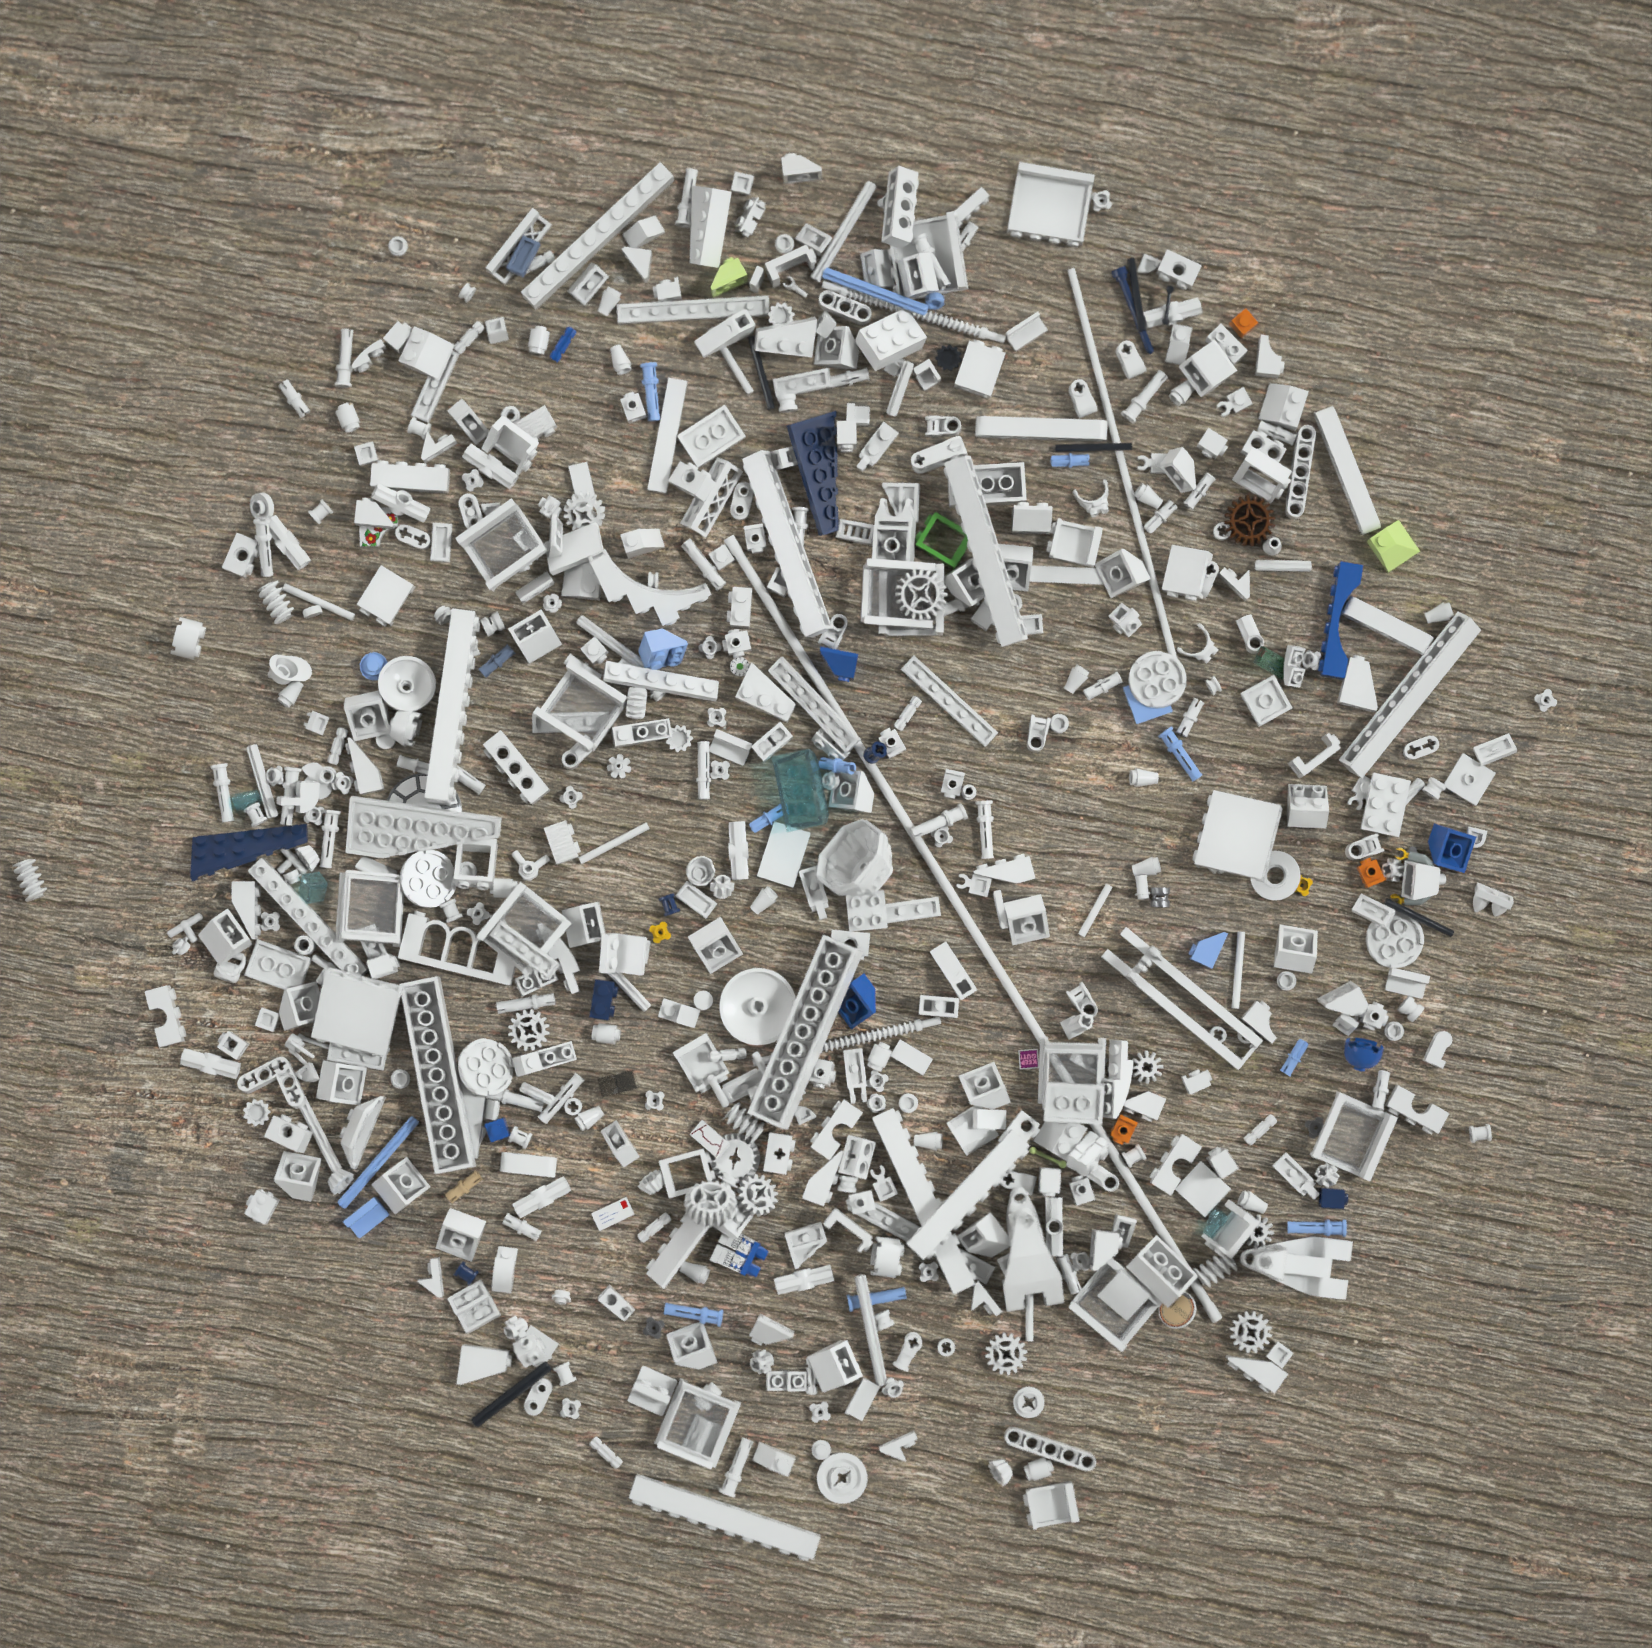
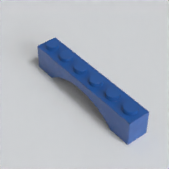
M1341 561L1338 563V566L1334 567L1333 577H1336L1335 585L1332 584L1330 596H1333L1332 604L1329 603L1327 608V615H1330L1329 622H1326L1324 627V633L1327 635L1326 641H1322L1321 652H1324L1323 660H1319L1318 671H1321L1320 676L1345 679L1348 658L1340 642L1339 618L1346 599L1361 584L1363 565Z

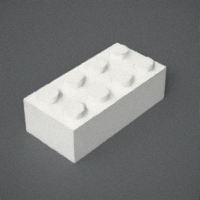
M1024 462L974 465L986 506L1009 505L1027 501ZM947 479L949 508H955L957 503L955 497L950 493L949 487L951 484L949 479Z

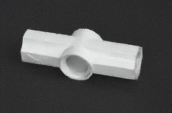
M1199 298L1179 303L1178 301L1170 302L1168 325L1202 314ZM1166 304L1160 308L1143 312L1147 329L1163 325L1162 319L1165 316Z
M470 444L464 451L462 458L477 467L488 478H493L509 490L516 483L519 476L502 465L503 463L492 455H487L473 444Z
M377 483L371 495L372 499L389 506L390 511L395 515L406 514L423 523L430 511L429 507L412 500V496L407 491L400 490L396 492Z
M276 515L270 517L269 530L275 540L274 543L284 555H287L297 570L304 568L311 561L310 557L300 547L298 540L290 530L286 529Z
M745 821L729 822L730 843H728L732 880L748 879L747 859H749Z
M184 1048L180 1062L183 1066L200 1069L204 1073L218 1074L237 1079L241 1068V1063L221 1058L219 1055L207 1052L201 1053Z
M563 1176L548 1185L541 1186L530 1192V1195L513 1203L517 1215L522 1218L537 1209L540 1210L553 1203L555 1199L569 1193L571 1188Z
M1046 1197V1247L1051 1256H1063L1062 1197ZM1053 1221L1059 1223V1229L1056 1232L1049 1230V1224Z
M830 1265L814 1269L807 1268L793 1272L794 1274L774 1278L778 1295L796 1290L803 1291L814 1288L816 1285L834 1281Z

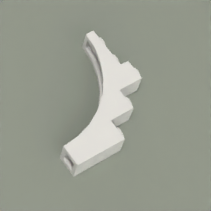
M606 549L588 557L609 602H617L627 594L636 614H643L653 606L662 626L674 624L677 621L676 619L680 618L678 610H686L691 607V604L703 602L711 595L706 583L683 590H660L647 587L623 573L612 561Z

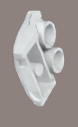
M974 1105L947 1122L948 1127L966 1156L999 1136L995 1129H973V1109H982L980 1106Z

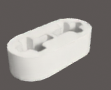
M405 524L398 526L396 529V537L405 544L421 550L427 549L431 544L430 536L424 531ZM405 529H407V532L411 534L412 537L410 538L408 536H405L404 538H402L400 531H404ZM415 536L419 538L425 536L427 543L419 545L420 542L414 538Z
M1427 736L1410 742L1404 746L1403 755L1409 760H1414L1431 754L1439 748V741L1435 736ZM1428 739L1430 740V742L1434 741L1435 745L1432 746V750L1430 749V747L1424 749L1422 747V745L1428 743ZM1409 746H1412V748L1419 747L1420 749L1414 753L1415 756L1407 753L1410 749Z

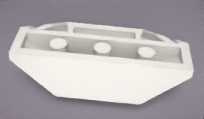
M384 1096L358 1105L354 1110L351 1109L348 1114L347 1120H349L347 1128L343 1127L340 1138H342L341 1145L352 1169L358 1168L386 1099Z

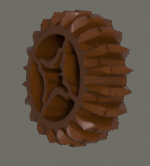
M1249 495L1245 496V501L1242 497H1239V504L1236 501H1232L1233 507H1227L1231 514H1224V517L1229 519L1224 521V524L1230 525L1225 531L1233 532L1229 538L1232 539L1236 536L1235 543L1238 544L1240 539L1243 540L1242 546H1246L1247 541H1249L1250 547H1253L1254 540L1257 545H1260V538L1266 541L1268 538L1265 534H1272V531L1268 528L1272 529L1275 527L1270 521H1275L1276 518L1274 516L1269 517L1274 510L1267 511L1270 504L1267 503L1263 506V498L1256 502V495L1253 496L1252 501H1250ZM1245 506V516L1234 519L1236 511ZM1251 506L1260 510L1264 517L1255 515ZM1248 515L1254 520L1251 527L1245 522ZM1265 523L1262 532L1254 535V526ZM1235 525L1243 526L1248 535L1242 534Z

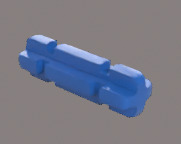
M568 326L566 328L565 334L561 336L555 346V351L551 352L550 358L553 361L559 362L562 357L561 354H564L571 342V338H574L576 330Z

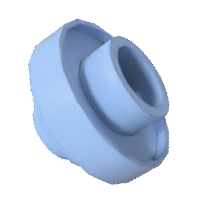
M369 653L362 658L360 671L367 679L378 681L382 668L388 662L379 653Z

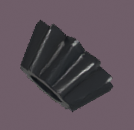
M949 344L947 347L942 345L941 350H937L938 355L935 359L938 361L937 366H942L943 371L946 369L952 371L953 367H959L958 363L962 362L960 358L962 353L958 352V347H952Z

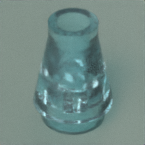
M255 789L253 791L236 793L235 796L231 797L236 811H244L245 808L261 800L258 790Z
M1215 1208L1214 1211L1210 1212L1202 1232L1212 1238L1227 1223L1226 1219L1228 1216Z

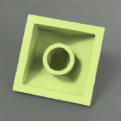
M732 257L723 261V265L720 266L711 285L713 298L748 282L747 273L738 258L733 259Z
M1399 520L1366 541L1388 573L1420 552Z

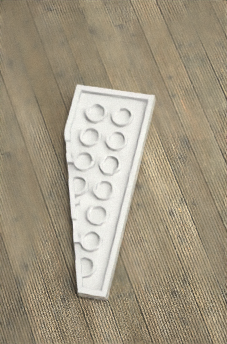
M351 796L346 853L388 858L390 856L405 855L417 851L422 852L456 844L461 845L473 841L494 839L500 836L502 817Z

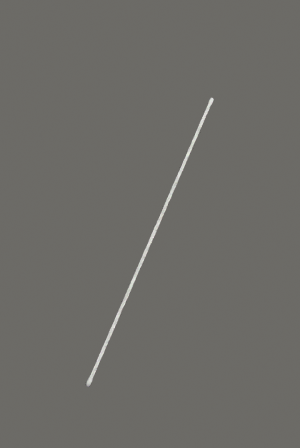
M734 535L724 540L732 555L735 556L823 699L855 732L743 553ZM860 740L854 746L855 750L1040 1044V1037H1046L922 837L913 839L910 828L915 826L877 765L865 761L863 753L866 748ZM1049 1053V1060L1063 1083H1075L1057 1053ZM1090 1124L1098 1137L1108 1141V1155L1162 1241L1189 1266L1102 1125ZM1196 1278L1190 1286L1202 1303L1212 1323H1215L1222 1318V1315Z

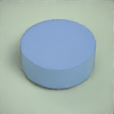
M936 292L930 293L925 297V304L928 305L929 309H940L944 306V296Z

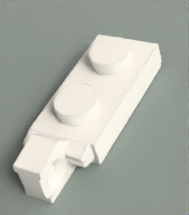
M883 422L862 449L859 455L861 461L856 468L863 472L868 464L873 467L899 433Z
M816 865L800 870L799 874L812 912L817 911L819 919L823 920L827 918L824 908L829 906L823 883L816 876Z
M1286 1152L1272 1165L1303 1196L1308 1193L1315 1200L1320 1195L1313 1187L1316 1184L1313 1181L1314 1179Z

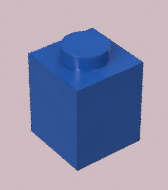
M505 1117L485 1124L490 1142L511 1135Z

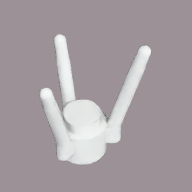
M292 1033L285 1043V1047L289 1049L288 1052L292 1053L303 1065H306L307 1062L298 1054L300 1051L310 1058H314L313 1054L303 1048L305 1045L303 1041L329 1049L328 1044L307 1038L300 1033L298 1036Z

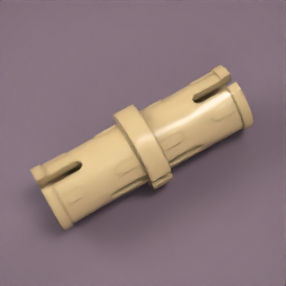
M475 1170L464 1180L458 1181V1184L445 1193V1196L451 1203H454L465 1193L468 1194L471 1188L483 1180L481 1175Z

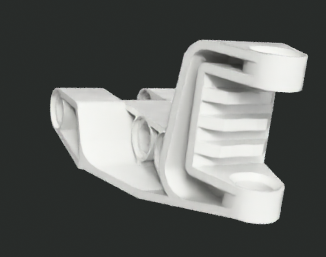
M1021 1187L1014 1188L1010 1193L1006 1213L1009 1244L1011 1245L1005 1280H1002L1006 1311L1023 1310L1025 1308L1024 1295L1043 1292L1044 1305L1063 1304L1064 1296L1061 1274L1045 1245L1037 1212L1027 1191ZM1017 1194L1024 1195V1198L1020 1201L1014 1199Z
M1310 1236L1245 1250L1240 1256V1261L1245 1267L1302 1293L1346 1300L1348 1280L1330 1278L1332 1259L1351 1261L1353 1242ZM1252 1253L1254 1255L1253 1263L1247 1264L1246 1256Z

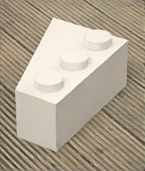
M810 317L789 323L757 328L754 349L761 352L812 357L817 319L816 317Z

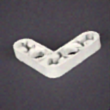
M284 1057L275 1058L242 1075L238 1080L239 1089L247 1094L278 1080L283 1094L291 1107L299 1109L306 1103L305 1094L290 1062ZM281 1062H282L283 1064H285V1065L283 1066V1068H284L283 1070H280V1069H279V1067H280L279 1063H281ZM265 1070L268 1071V1078L261 1080L260 1073ZM292 1078L294 1080L293 1085L289 1088L285 1087V1080ZM246 1080L250 1082V1087L248 1088L244 1086ZM294 1091L300 1097L298 1103L294 1102L295 1098L291 1092Z

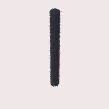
M1128 258L1138 331L1144 332L1146 327L1135 258Z
M755 335L748 337L767 409L773 410L775 405L760 352L754 349Z
M1132 443L1055 444L1056 452L1132 450Z
M1386 898L1384 901V905L1449 937H1452L1454 934V930L1389 898Z

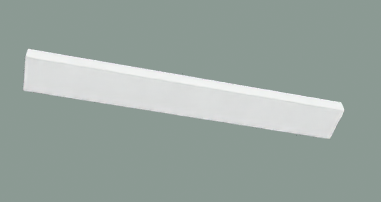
M769 296L617 304L618 324L729 318L747 309L751 317L768 316L767 313L770 312Z
M875 1202V1210L856 1214L906 1242L920 1228V1226ZM964 1251L968 1260L965 1263L968 1270L972 1269L976 1279L987 1284L995 1267Z

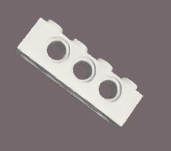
M901 166L889 172L882 242L903 248L910 244L913 239L914 209L917 203L916 190L919 184L918 172Z
M501 730L483 744L486 748L483 750L489 759L494 758L497 761L495 765L502 774L506 772L510 777L507 781L514 789L516 787L519 788L522 792L520 797L526 804L528 802L532 805L550 791ZM501 749L508 751V756L505 759L498 757V752ZM513 764L520 765V771L517 774H512L510 771V767ZM529 778L532 780V786L529 789L523 788L522 782L524 779Z

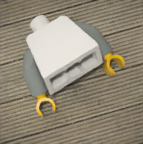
M1396 848V850H1402L1403 855L1401 857L1394 856L1399 860L1408 858L1404 862L1401 894L1404 898H1401L1398 894H1392L1390 897L1392 899L1398 898L1399 901L1397 903L1422 905L1431 896L1438 894L1439 885L1446 883L1445 874H1440V868L1434 866L1433 861L1426 855L1411 851L1407 853L1402 848Z

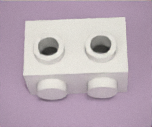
M733 587V591H729L728 603H732L731 611H727V622H730V627L750 629L752 588Z

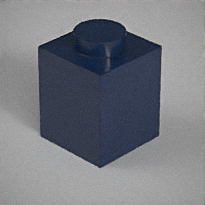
M1320 1187L1318 1207L1344 1209V1205L1348 1204V1194L1345 1193L1344 1189Z

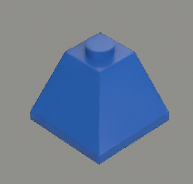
M820 647L821 657L834 676L838 677L839 681L849 682V680H854L858 654Z
M1434 823L1428 840L1433 864L1465 873L1476 836Z
M864 973L850 983L838 1011L851 1030L876 1012L875 987Z

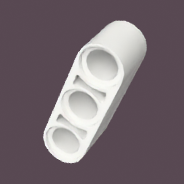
M829 290L823 291L819 296V305L821 309L859 325H866L871 320V309L867 305ZM824 297H831L833 302L829 305L822 302ZM842 304H848L850 306V310L847 312L841 311L840 306ZM860 311H866L868 317L860 319L857 314Z
M502 1152L500 1172L555 1177L557 1158Z

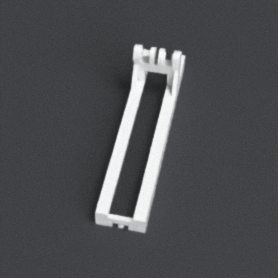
M1125 927L1120 935L1142 952L1144 956L1133 969L1108 949L1101 957L1230 1065L1239 1070L1263 1040L1164 959L1158 949L1147 945ZM1151 961H1153L1251 1043V1049L1244 1057H1237L1138 974L1141 971L1146 972L1148 968L1145 966L1150 967L1153 964Z

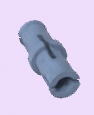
M507 644L497 654L490 656L491 659L478 669L487 678L498 667L501 668L502 664L514 655L515 652Z

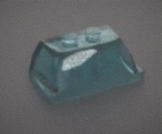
M805 749L773 756L772 762L786 831L792 832L825 825L828 821L829 812L819 763L814 752L811 749Z

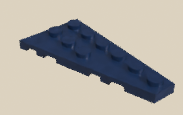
M837 410L786 426L819 536L839 530L838 507L836 506V495H838L836 477H838L837 447L835 446V435H837L835 418L837 417Z
M307 824L192 837L191 882L197 881L199 876L208 874V876L214 875L215 871L223 868L229 870L255 861L256 857L264 854L270 856L275 850L281 848L287 850L308 842Z

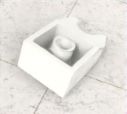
M880 499V505L875 515L872 559L914 562L916 517L913 511V500L906 499L902 513L898 516H891L887 506V499ZM894 541L897 544L895 550L890 547L891 544H894Z

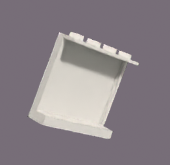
M1019 162L1007 233L1016 238L1028 236L1030 237L1029 239L1034 241L1046 239L1052 244L1063 242L1067 243V246L1070 247L1082 246L1095 175Z
M954 211L946 212L947 215L918 220L913 223V239L921 234L927 235L928 243L935 249L934 255L949 282H951V285L949 287L946 286L947 288L944 290H940L938 285L939 291L935 292L940 294L968 289L958 218ZM912 243L903 248L890 245L888 249L889 259L893 261L891 275L896 281V286L893 287L894 293L902 296L904 294L897 262L904 257L919 253ZM928 294L918 296L912 299L914 300L919 298H925Z
M1213 790V794L1209 795L1207 800V806H1209L1208 813H1204L1202 824H1204L1203 832L1200 831L1197 842L1200 844L1198 850H1195L1193 854L1194 864L1198 868L1202 866L1254 878L1256 881L1264 883L1283 810L1281 805Z
M329 967L324 975L311 1037L316 1038L319 1042L328 1041L335 1043L338 1047H351L357 1052H370L376 1057L386 1056L390 1051V1039L399 999L403 993L404 986Z

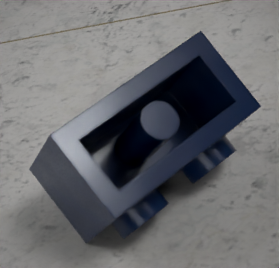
M595 979L590 1018L610 1020V1017H614L615 1006L612 1003L613 998H617L618 987L615 986L616 982Z

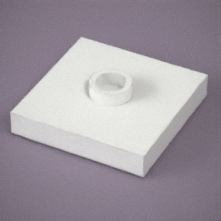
M1274 675L1240 693L1258 727L1292 709L1290 702Z
M1462 753L1444 785L1449 791L1476 806L1496 773L1485 766H1481L1480 763Z

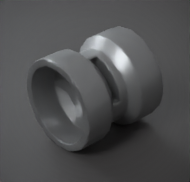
M1152 887L1151 894L1153 899L1151 900L1150 907H1170V901L1168 900L1170 888Z

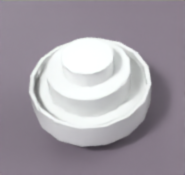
M256 493L250 500V511L255 519L262 517L270 518L273 515L274 504L271 497L266 493Z

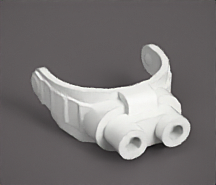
M1105 479L1103 480L1105 492L1097 500H1083L1079 497L1076 489L1073 491L1077 502L1090 513L1091 517H1096L1101 512L1106 514L1109 511L1107 507L1108 483Z
M1199 623L1197 626L1205 633L1207 639L1205 648L1195 654L1184 652L1179 647L1177 651L1185 656L1195 657L1199 661L1203 660L1207 664L1211 659L1210 655H1215L1218 649L1214 646L1215 643L1210 640L1211 638L1207 630Z

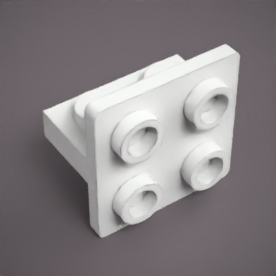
M642 1366L628 1402L663 1416L678 1381L651 1368Z

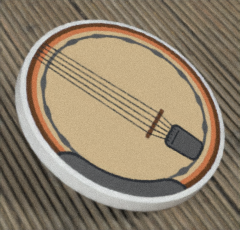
M1185 1291L1171 1306L1167 1307L1163 1303L1159 1307V1316L1162 1322L1174 1329L1187 1326L1196 1314V1303L1193 1297Z

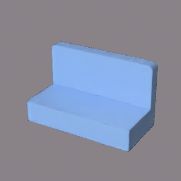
M373 1197L343 1222L347 1228L350 1227L358 1238H361L388 1217L389 1213L380 1201Z

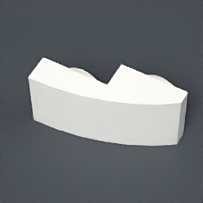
M382 339L367 347L352 364L355 372L359 371L361 373L368 370L369 366L372 365L370 357L373 356L375 358L384 353L383 351L386 350Z
M1293 645L1287 646L1284 660L1285 685L1292 687L1301 686L1306 670L1300 667L1305 648Z
M535 969L529 977L522 975L514 979L522 997L559 980L556 973L548 980Z
M770 1371L766 1373V1391H807V1372Z

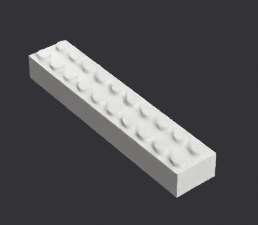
M452 608L424 797L428 803L451 806V802L455 801L456 798L454 782H458L459 771H457V763H461L462 757L459 747L464 743L462 727L466 726L467 723L465 707H469L470 696H468L467 692L468 688L472 687L473 677H471L470 672L475 667L473 651H477L478 640L476 639V632H480L481 621H479L475 611Z
M826 935L822 936L747 1112L748 1114L788 1130L863 951Z
M436 976L399 984L404 986L402 1001L435 1174L476 1167L441 978Z

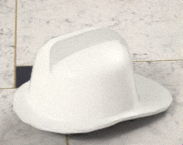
M274 655L269 660L270 669L268 677L278 684L286 685L292 681H306L312 675L310 665L302 658Z

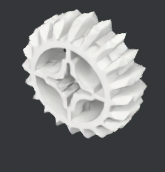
M920 568L919 574L914 569L912 570V577L909 573L905 574L908 578L907 581L903 578L900 579L904 585L903 587L900 585L896 587L902 590L901 593H895V596H901V599L897 600L896 603L904 604L899 609L903 611L907 608L906 616H909L912 612V619H916L918 614L920 621L924 619V615L929 620L931 619V612L934 616L938 615L935 611L936 608L940 611L943 610L939 604H946V601L941 598L942 596H948V594L942 593L941 590L947 587L946 585H939L943 582L942 578L936 581L937 573H934L931 577V570L929 569L926 575L923 568ZM918 579H928L927 583H924L922 587H916L912 584V582ZM933 584L937 592L935 601L929 595ZM914 588H915L916 590H918V591H923V590H925V592H926V593H924V594H926L925 597H927V598L929 599V601H928L927 599H925V598H919V599H918V598H917V596H919V595H917L918 592H916V591L914 590ZM907 589H910L914 594L910 605L906 598ZM921 602H927L931 605L926 610H915L916 606Z
M711 1180L707 1183L702 1181L700 1185L695 1183L694 1188H689L684 1201L685 1212L689 1215L690 1220H694L696 1224L701 1222L703 1226L709 1224L710 1227L713 1224L719 1226L720 1222L726 1223L727 1219H731L732 1214H735L737 1200L731 1187H726L725 1182L719 1184L718 1180L715 1183L711 1182Z

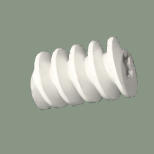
M278 581L270 582L257 590V592H260L259 597L265 598L263 604L268 605L267 611H273L270 616L276 618L274 620L275 624L282 623L293 616L291 612L294 610V607L287 608L290 601H283L287 595L279 594L283 588L275 587L279 583Z
M35 859L24 860L12 866L17 867L14 873L20 874L17 877V881H23L19 885L20 888H26L22 894L29 895L25 899L26 902L44 896L43 892L47 890V887H40L44 880H37L41 873H35L39 868L38 866H32L36 861Z
M737 1103L722 1120L728 1117L727 1124L729 1125L734 1122L733 1129L735 1130L740 1127L739 1134L741 1135L746 1132L745 1139L747 1140L752 1137L751 1144H753L764 1130L765 1123L762 1122L757 1125L758 1118L756 1117L751 1120L752 1115H745L746 1108L744 1107L739 1110L740 1103Z
M1224 1255V1257L1220 1256L1219 1259L1213 1256L1214 1263L1206 1260L1207 1267L1200 1264L1201 1271L1196 1268L1193 1270L1198 1275L1203 1286L1207 1285L1210 1288L1211 1280L1218 1283L1217 1276L1224 1279L1223 1272L1231 1275L1230 1268L1237 1271L1233 1258L1230 1259Z

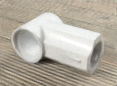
M1246 615L1236 620L1247 651L1252 654L1260 652L1264 646V639L1260 636L1252 615ZM1253 639L1257 640L1260 643V647L1252 648L1250 641Z
M587 735L584 736L588 740L592 741ZM577 742L569 751L563 754V766L569 770L577 768L579 763L592 750ZM574 756L576 762L573 765H568L565 762L566 757Z
M1082 1013L1077 1016H1071L1060 1022L1069 1040L1082 1034L1083 1031L1092 1028L1094 1020L1091 1015Z
M1099 1164L1093 1173L1090 1171L1087 1175L1089 1179L1107 1191H1115L1119 1186L1118 1178ZM1108 1177H1112L1116 1181L1113 1188L1105 1186V1180Z

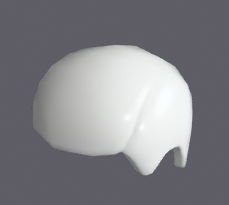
M698 856L688 863L686 875L693 885L706 886L713 880L715 868L711 859L705 856Z

